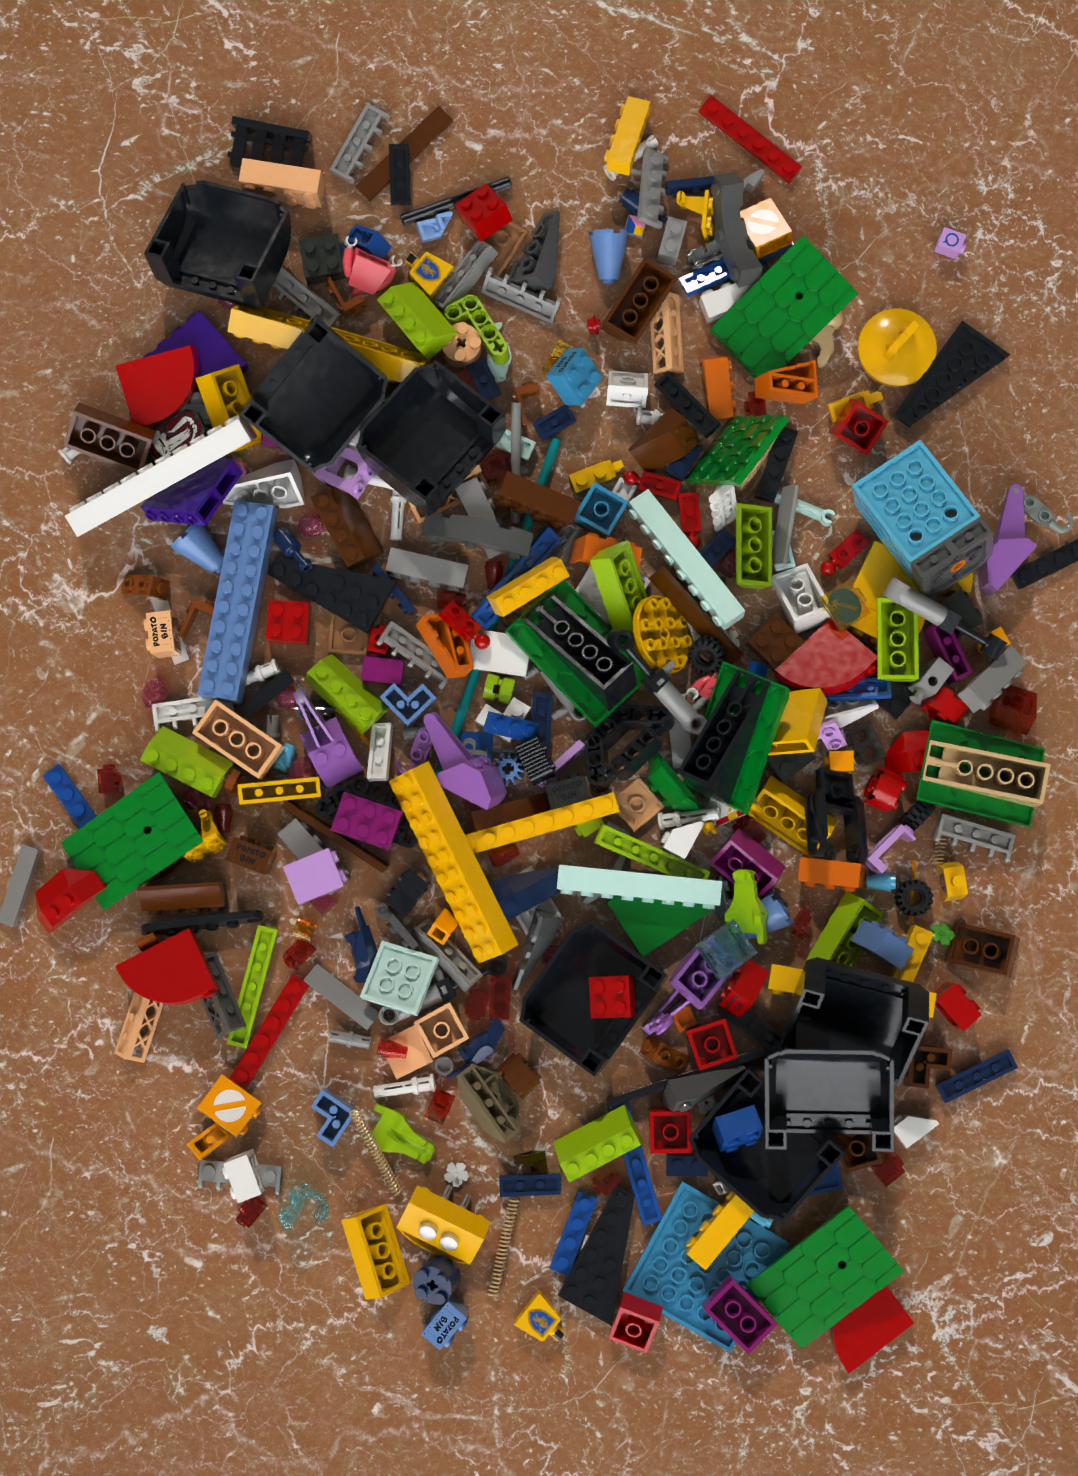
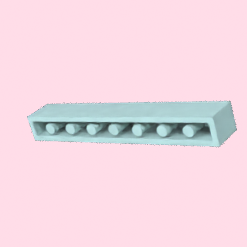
M649 489L629 501V516L633 520H637L644 535H649L655 549L660 550L664 554L663 557L666 563L675 568L678 578L688 584V590L693 596L698 597L701 607L706 612H710L713 616V622L718 627L721 626L723 630H726L742 619L745 609Z
M559 865L557 889L561 890L560 894L572 895L573 891H580L581 896L593 897V893H599L601 898L613 899V895H619L621 900L633 901L634 897L642 898L641 902L654 903V899L662 900V904L674 905V901L682 902V906L694 907L695 903L703 904L702 908L715 909V905L720 906L722 881Z

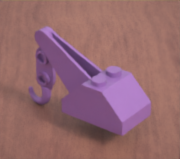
M438 713L426 714L423 719L425 727L417 732L410 752L411 766L409 770L423 764L427 760L433 745L443 768V771L439 772L437 776L441 787L486 810L503 803L507 791L497 765L491 763V760L484 756L474 758ZM397 760L396 770L401 775L407 772L401 768V761Z
M710 936L704 937L685 955L673 970L669 983L674 988L654 1014L643 1024L642 1029L648 1035H651L654 1031L657 1035H660L673 1023V1015L690 1002L698 1010L704 1008L737 966L738 962ZM680 992L683 997L667 1012L663 1013L662 1011Z

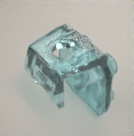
M306 1183L300 1189L292 1188L287 1197L290 1200L289 1207H281L277 1218H279L278 1223L281 1224L284 1231L287 1229L291 1230L309 1197L320 1203L314 1214V1218L317 1219L316 1223L319 1224L328 1214L329 1204L326 1197Z

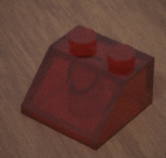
M1012 685L1006 689L1002 688L1003 693L995 700H992L989 710V723L1012 730L1015 733L1027 735L1037 715V693Z

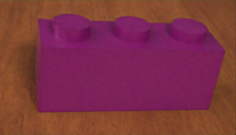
M932 625L922 631L934 658L940 657L954 669L946 680L947 685L973 674L954 631L950 634L936 625Z

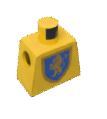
M425 252L420 259L411 253L405 261L406 264L412 267L409 272L410 279L419 286L430 301L454 272V266L429 252Z
M957 861L936 864L942 902L963 899L968 895L965 871L962 864Z
M540 1290L537 1291L514 1320L516 1327L542 1342L548 1335L559 1341L565 1334V1331L557 1325L561 1320V1314Z

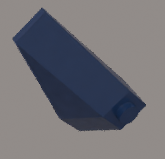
M559 866L507 875L490 884L507 921L560 893L561 890L557 889Z

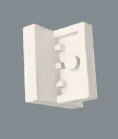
M609 371L606 405L646 408L648 373Z

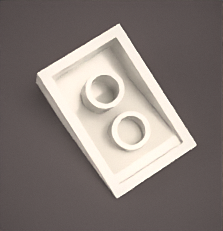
M808 563L772 575V583L786 620L797 634L820 626L832 617L828 610V600Z

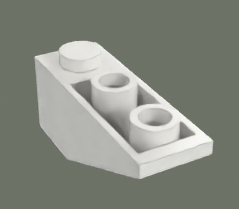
M726 283L718 290L713 291V289L703 292L702 296H700L699 304L707 324L720 319L753 285L739 288L736 283Z

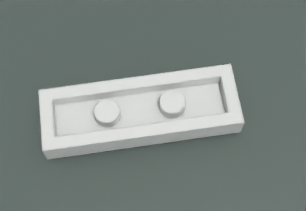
M375 723L372 726L367 780L369 782L388 781L393 737L392 723Z

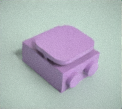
M326 848L283 866L298 905L346 886L345 881H347L344 870H340L337 862H340L335 850L332 851L331 848Z

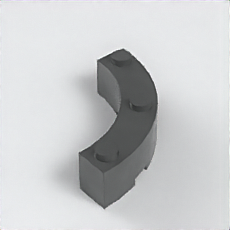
M736 172L714 175L711 193L713 195V212L716 228L715 239L719 242L731 280H734L740 288L754 285L761 278L763 266L757 259L753 249L749 250L746 242L748 241V233L745 220L740 215V206H743L744 181Z
M433 513L430 516L425 515L421 536L427 538L429 543L465 544V547L476 549L478 546L506 553L509 558L517 560L520 557L529 556L534 534L516 527H499V523L455 514H451L450 518L442 513Z

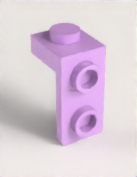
M836 720L822 723L819 735L828 751L847 745L844 728H839Z

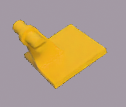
M705 190L704 197L686 196L683 191L682 194L679 191L676 199L677 204L682 210L684 207V210L688 209L702 215V233L705 243L709 242L710 236L714 234V224H712V217H714L713 197H711L710 191Z
M204 809L199 811L204 842L183 856L191 863L201 862L206 858V855L217 853L223 849V846L227 845L226 840L221 837L214 823L213 814Z

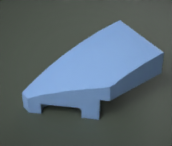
M453 212L437 214L433 219L417 222L416 228L421 242L426 243L441 238Z

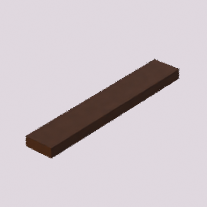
M440 106L400 143L409 144V164L453 122V119ZM389 154L356 185V189L369 201L390 183Z
M664 566L648 578L664 597L670 600L674 608L702 638L708 635V639L713 636L715 637V642L717 639L720 640L719 645L724 644L723 650H726L724 662L733 664L742 658L744 654L713 622L712 618Z
M285 800L282 808L381 873L388 869L390 864L349 837L331 831L332 826L294 801Z

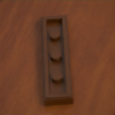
M544 792L498 804L488 810L483 808L469 812L474 832L550 811Z

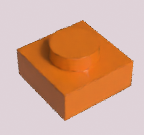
M686 1005L673 1015L674 1023L679 1033L698 1024L689 1005Z

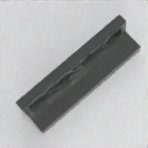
M214 952L205 954L220 989L215 991L216 994L208 999L202 998L201 1000L217 1039H221L232 1031L243 1029L246 1024L218 955ZM213 1003H214V1005H215V1007H216V1008H215V1011L213 1010V1007H212V1004H213ZM220 1021L222 1022L223 1027H224V1030H223V1031L221 1030V1027H220Z

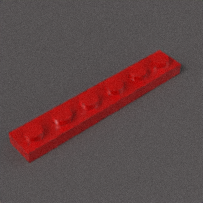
M712 95L699 109V114L788 184L801 171L802 166Z
M295 974L291 975L229 1077V1080L245 1090L249 1087L310 986L303 979Z

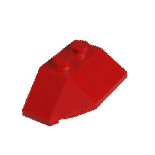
M929 729L902 732L883 756L885 768L897 774L921 771Z
M63 868L35 892L37 918L46 931L51 934L107 886L96 871Z

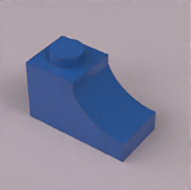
M355 224L348 234L349 244H354V238L356 237L357 244L354 247L381 259H384L392 248L379 232Z

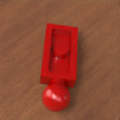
M628 470L623 475V481L626 485L633 486L639 484V492L649 489L654 496L676 502L681 481L643 471L642 477L638 476L637 472L633 470Z
M698 492L679 493L677 496L681 531L684 534H688L687 538L697 549L700 546V539L695 533L702 531Z
M857 528L827 555L831 561H824L820 565V572L824 576H831L835 573L836 566L842 570L871 542Z
M453 600L439 613L438 616L465 641L469 642L473 638L478 649L484 650L489 647V636L478 633L482 626Z

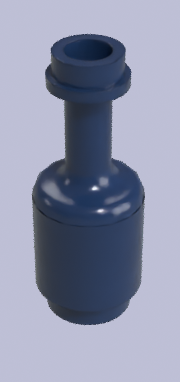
M627 188L619 202L622 203L624 208L637 216L639 193L634 189L630 190ZM658 215V221H661L664 226L668 218L665 217L666 215Z
M285 527L276 530L273 534L275 544L286 557H294L300 570L308 572L313 565L310 559H305L300 553L302 546L298 539Z

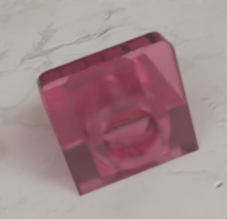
M329 894L309 901L322 916L338 903Z

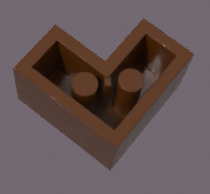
M918 1045L904 1076L903 1084L908 1087L929 1089L930 1068L951 1070L952 1049Z

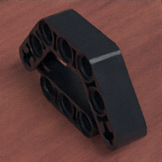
M622 704L585 737L587 779L596 792H606L616 778L621 781L630 779L661 749L662 741L659 737L665 731L671 730L674 725V719L668 709L661 706ZM629 730H643L613 758L609 766L608 750Z
M364 777L352 779L320 799L316 805L317 812L320 815L334 820L338 807L333 804L329 807L330 811L327 812L322 811L324 808L323 804L329 805L334 801L331 800L333 797L339 805V794L346 791L355 796L365 797L404 812L401 806L393 804V798L396 795L392 788L375 781L369 782ZM358 781H364L366 784V788L361 792H358L355 788ZM377 788H383L385 791L381 799H377L374 796ZM409 822L406 825H399L393 843L406 848H413L418 844L413 830H408L409 835L414 836V839L411 841L412 844L409 845L408 842H404V839L407 838L406 832L403 831L401 833L400 829L409 828Z

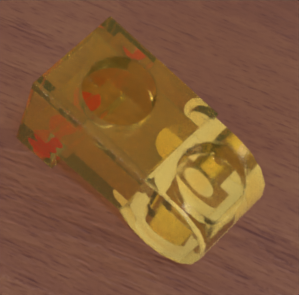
M559 339L543 365L542 374L546 376L567 348H574V346Z

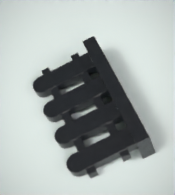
M232 116L231 124L236 130L235 132L231 131V137H234L232 152L228 151L227 157H230V163L233 167H241L243 158L304 167L301 166L304 152H308L309 148L305 144H311L312 135L309 131ZM248 131L255 132V135H249ZM267 136H274V139H269ZM247 140L253 141L251 156L244 154ZM286 140H293V143L286 142ZM266 144L272 145L270 159L263 158ZM285 148L291 149L289 163L282 162Z

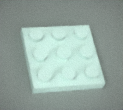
M382 941L360 997L376 1004L418 1016L439 959L432 955Z

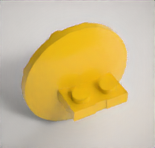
M888 309L874 315L864 325L857 343L858 358L864 371L876 382L890 387H904L919 381L935 359L937 352L936 338L930 325L920 315L906 309Z
M652 595L642 599L634 611L633 631L629 632L634 640L633 649L652 669L655 667L663 668L673 660L676 665L669 672V674H673L683 669L688 661L687 654L689 653L690 646H692V639L687 629L688 622L674 608L667 597Z

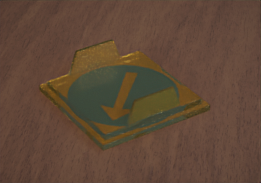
M849 580L818 598L840 632L871 613L865 605L866 598L859 588L852 586Z

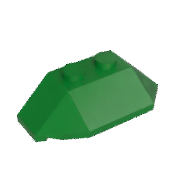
M657 752L648 763L647 780L649 783L647 785L654 793L658 792L661 795L660 801L667 809L670 807L672 810L679 811L705 809L659 752Z

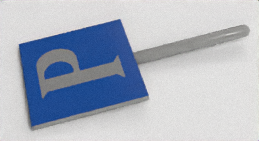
M460 731L459 740L474 758L484 756L491 760L492 753L508 754V752H511L514 755H518L517 751L493 749L494 734Z

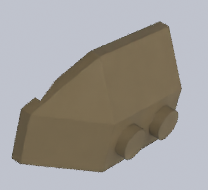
M472 1063L457 1075L460 1098L483 1131L503 1143L509 1141L520 1131L519 1104L494 1070Z

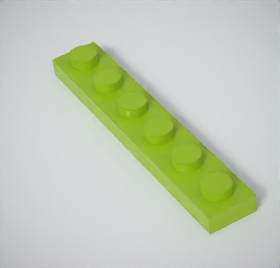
M604 824L601 825L594 842L599 846L668 876L708 880L710 871Z
M258 925L237 1003L246 1026L243 1029L230 1032L227 1044L245 1049L248 1048L279 929Z

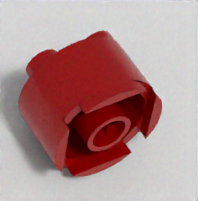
M941 686L935 695L923 701L920 709L928 714L927 718L929 720H936L956 726L969 707L961 699L958 700L954 696L955 693Z
M879 766L875 769L878 771L876 776L871 775L865 786L863 795L866 796V799H862V801L887 813L890 809L894 811L899 804L897 798L900 792L904 791L907 781L903 780V776Z

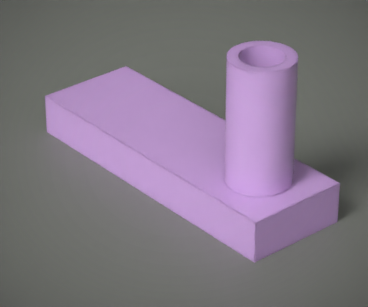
M580 739L554 762L556 769H553L555 776L538 784L541 789L548 784L549 780L554 779L585 751V745Z

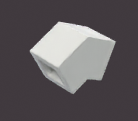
M719 1179L712 1184L718 1195L726 1194L730 1191Z

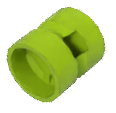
M488 673L482 698L492 701L497 698L500 703L509 705L516 680L507 677L500 679L499 675ZM495 685H501L499 692L494 691Z

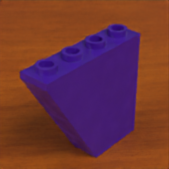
M200 311L197 314H192L182 327H177L167 340H162L152 353L149 352L144 356L148 357L196 344L199 356L198 377L237 364L240 365L242 374L250 369L243 358Z
M219 458L154 494L142 503L140 507L145 512V516L151 521L206 526L243 472L233 459Z

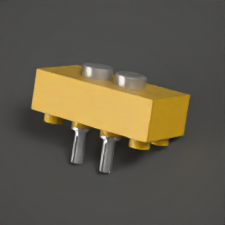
M417 1185L396 1228L422 1249L434 1255L447 1256L454 1262L470 1265L484 1241L491 1222L486 1220L484 1216L476 1215L467 1210L471 1195L465 1194L461 1205L458 1206L448 1200L453 1190L452 1186L447 1185L443 1195L438 1196L428 1188Z

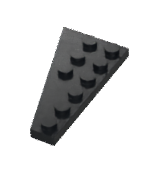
M962 321L893 417L907 427L912 426L1004 361L1011 354Z
M276 556L267 572L268 575L369 634L398 582L312 564L313 566L308 572H303L298 568L299 563L296 560Z
M617 1184L558 1292L559 1297L611 1326L635 1198L633 1193Z

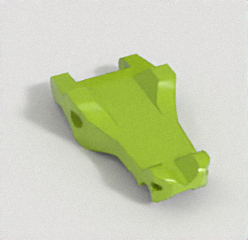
M739 869L732 873L735 880L734 898L725 913V922L728 928H730L729 933L732 942H740L741 935L738 934V931H741V933L757 934L758 944H766L768 939L766 931L768 912L758 897L757 881L755 880L756 872L749 869Z
M376 1103L373 1109L383 1115L372 1133L379 1144L378 1147L381 1148L380 1150L382 1152L403 1153L415 1160H419L423 1164L427 1163L435 1152L434 1144L414 1132L404 1114Z

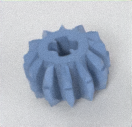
M508 752V759H505L504 754L501 753L502 761H499L497 758L494 759V762L499 765L497 768L502 780L505 779V786L507 787L509 780L512 781L513 785H516L515 777L520 781L523 779L518 774V772L525 773V769L518 768L523 766L521 761L516 763L519 759L518 755L512 760L511 752ZM507 764H510L511 768L514 767V771H510L509 775L502 771Z

